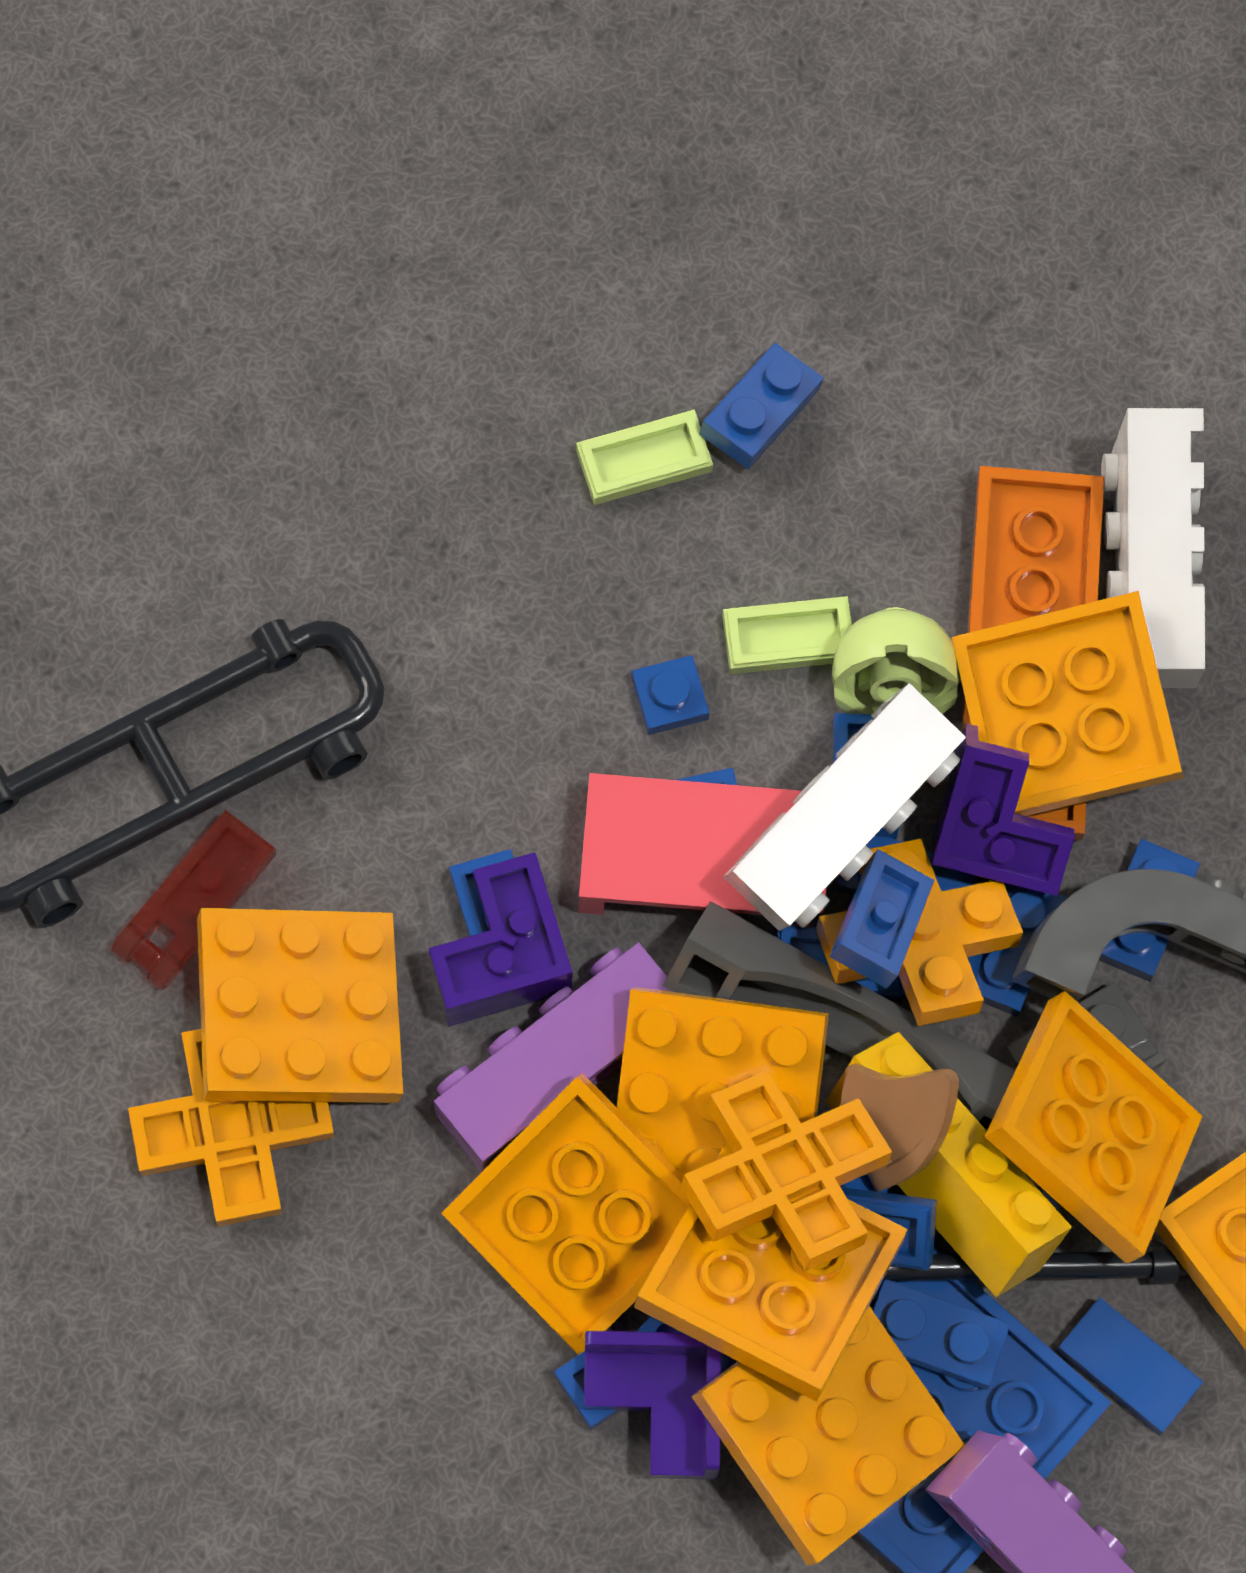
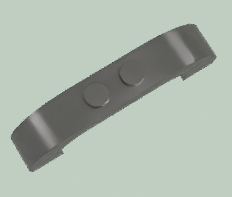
M1136 869L1102 877L1073 893L1046 916L1026 943L1011 981L1050 998L1066 991L1072 998L1078 1001L1085 996L1098 960L1108 943L1117 937L1134 933L1160 936L1246 973V900L1242 898L1244 893L1238 887L1222 880L1208 879L1206 882H1203L1188 875L1168 870Z

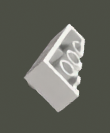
M1127 408L1112 453L1103 454L1101 476H1104V491H1113L1114 512L1105 513L1104 546L1106 550H1115L1116 571H1108L1106 599L1139 591L1162 688H1196L1205 671V586L1203 584H1193L1192 575L1201 574L1203 565L1204 527H1201L1200 524H1192V516H1197L1199 512L1201 490L1204 489V462H1191V451L1197 436L1204 431L1203 408Z
M910 683L880 705L871 715L874 720L871 719L836 753L837 760L830 767H825L792 802L794 805L787 813L783 812L723 876L730 885L779 931L790 926L794 921L804 928L829 902L830 899L822 893L829 883L838 874L848 881L873 855V852L866 846L871 838L882 827L888 833H893L912 814L917 807L910 799L914 792L925 781L933 787L937 786L960 762L961 759L953 751L966 737Z

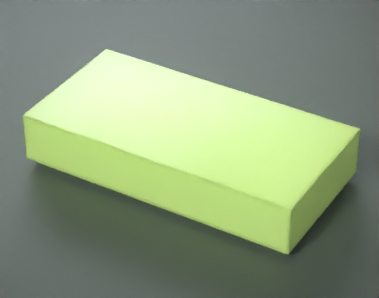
M695 409L577 442L576 452L594 505L713 472V462L705 439L699 434L701 427Z
M848 596L723 609L722 617L730 674L833 664L839 641L846 630L852 626Z

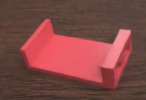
M589 773L578 913L604 915L605 902L705 910L710 901L732 913L762 915L723 876L783 812L787 813L794 805L792 802L801 791ZM826 888L822 891L824 895H826ZM824 908L819 912V914H823Z

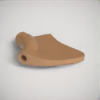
M857 1063L847 1067L840 1106L859 1098L892 1150L888 1165L867 1174L876 1192L915 1177L931 1163L938 1153L948 1133L957 1101L959 1078L952 1069H938L907 1076H891Z

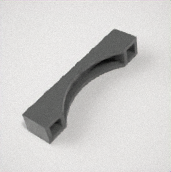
M710 901L686 940L663 984V987L677 993L829 1013L826 1045L852 1059L862 1051L900 1032L932 1070L952 1069L957 1073L959 1078L957 1098L986 1131L1015 1072L1009 1066L933 1024L918 1026L913 1013L856 981L835 984L829 966Z

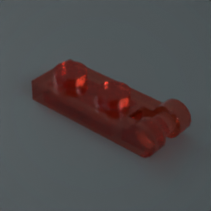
M225 810L122 930L113 943L111 951L126 963L132 960L137 962L148 971L146 978L161 990L166 989L182 971L188 959L198 949L197 917L200 909H231L277 855L275 847ZM159 925L175 936L164 951L149 940Z

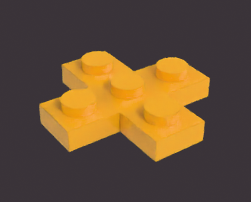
M921 839L871 848L870 850L873 854L879 849L934 879L898 974L917 1025L922 1026L979 1014L984 999L967 957L1017 947L1023 935L1004 883L995 880L941 891ZM866 863L859 869V873L861 876L866 866ZM847 911L819 916L816 933L835 984L867 978L830 958Z
M201 1029L182 1032L181 1035L193 1095L128 1108L141 1177L205 1164L218 1227L282 1214L271 1151L335 1138L328 1102L204 1100Z
M769 1070L710 1095L707 1109L734 1153L684 1174L681 1188L713 1242L773 1216L805 1271L865 1244L868 1231L840 1186L888 1165L892 1150L859 1098L801 1123Z

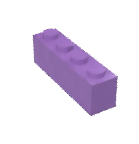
M639 942L625 953L619 947L608 952L590 969L589 972L593 978L575 992L569 987L559 990L540 1007L539 1012L542 1017L523 1032L518 1026L509 1029L488 1048V1052L492 1055L473 1071L467 1065L457 1069L437 1087L436 1090L440 1096L434 1100L436 1117L481 1172L578 1075L583 1073L597 1086L622 1066L630 989L641 987L672 992L663 987L667 976Z

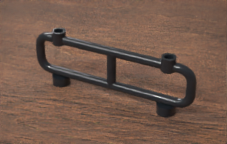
M283 619L270 621L253 633L251 639L256 649L9 776H7L2 765H0L1 815L15 807L20 798L134 740L168 801L26 876L0 887V913L26 905L38 927L53 926L74 915L82 907L83 901L72 880L309 757L313 759L324 779L337 778L358 767L366 759L368 753L356 733L376 718L383 705L384 685L380 673L362 641L350 628L335 621L317 620L301 625L291 631ZM324 645L338 651L359 689V698L354 705L192 790L189 788L159 734L158 727L267 671H281L297 662L302 653L314 647Z

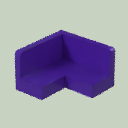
M965 723L962 734L966 738L959 744L956 753L961 760L951 771L932 837V864L1058 896L1075 839L1074 829L1015 814L1029 765V753L979 741L978 726Z
M535 852L474 869L473 878L490 931L429 948V956L444 1002V1014L448 1027L550 998L565 987H569L572 990L573 972Z
M586 1331L584 1410L651 1411L650 1478L717 1479L720 1470V1438L691 1396L721 1374V1352L684 1333Z

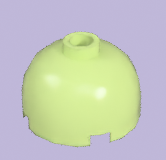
M887 608L857 620L846 630L839 641L832 667V682L836 704L848 714H873L886 699L909 683L941 714L950 709L957 699V686L960 678L952 640L946 631L929 617L904 608Z

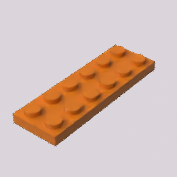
M992 466L979 467L967 633L1098 601L1104 476ZM964 693L961 733L965 723L971 724ZM1087 801L1026 817L1073 828L1075 833L1074 840L1082 841L1085 835Z

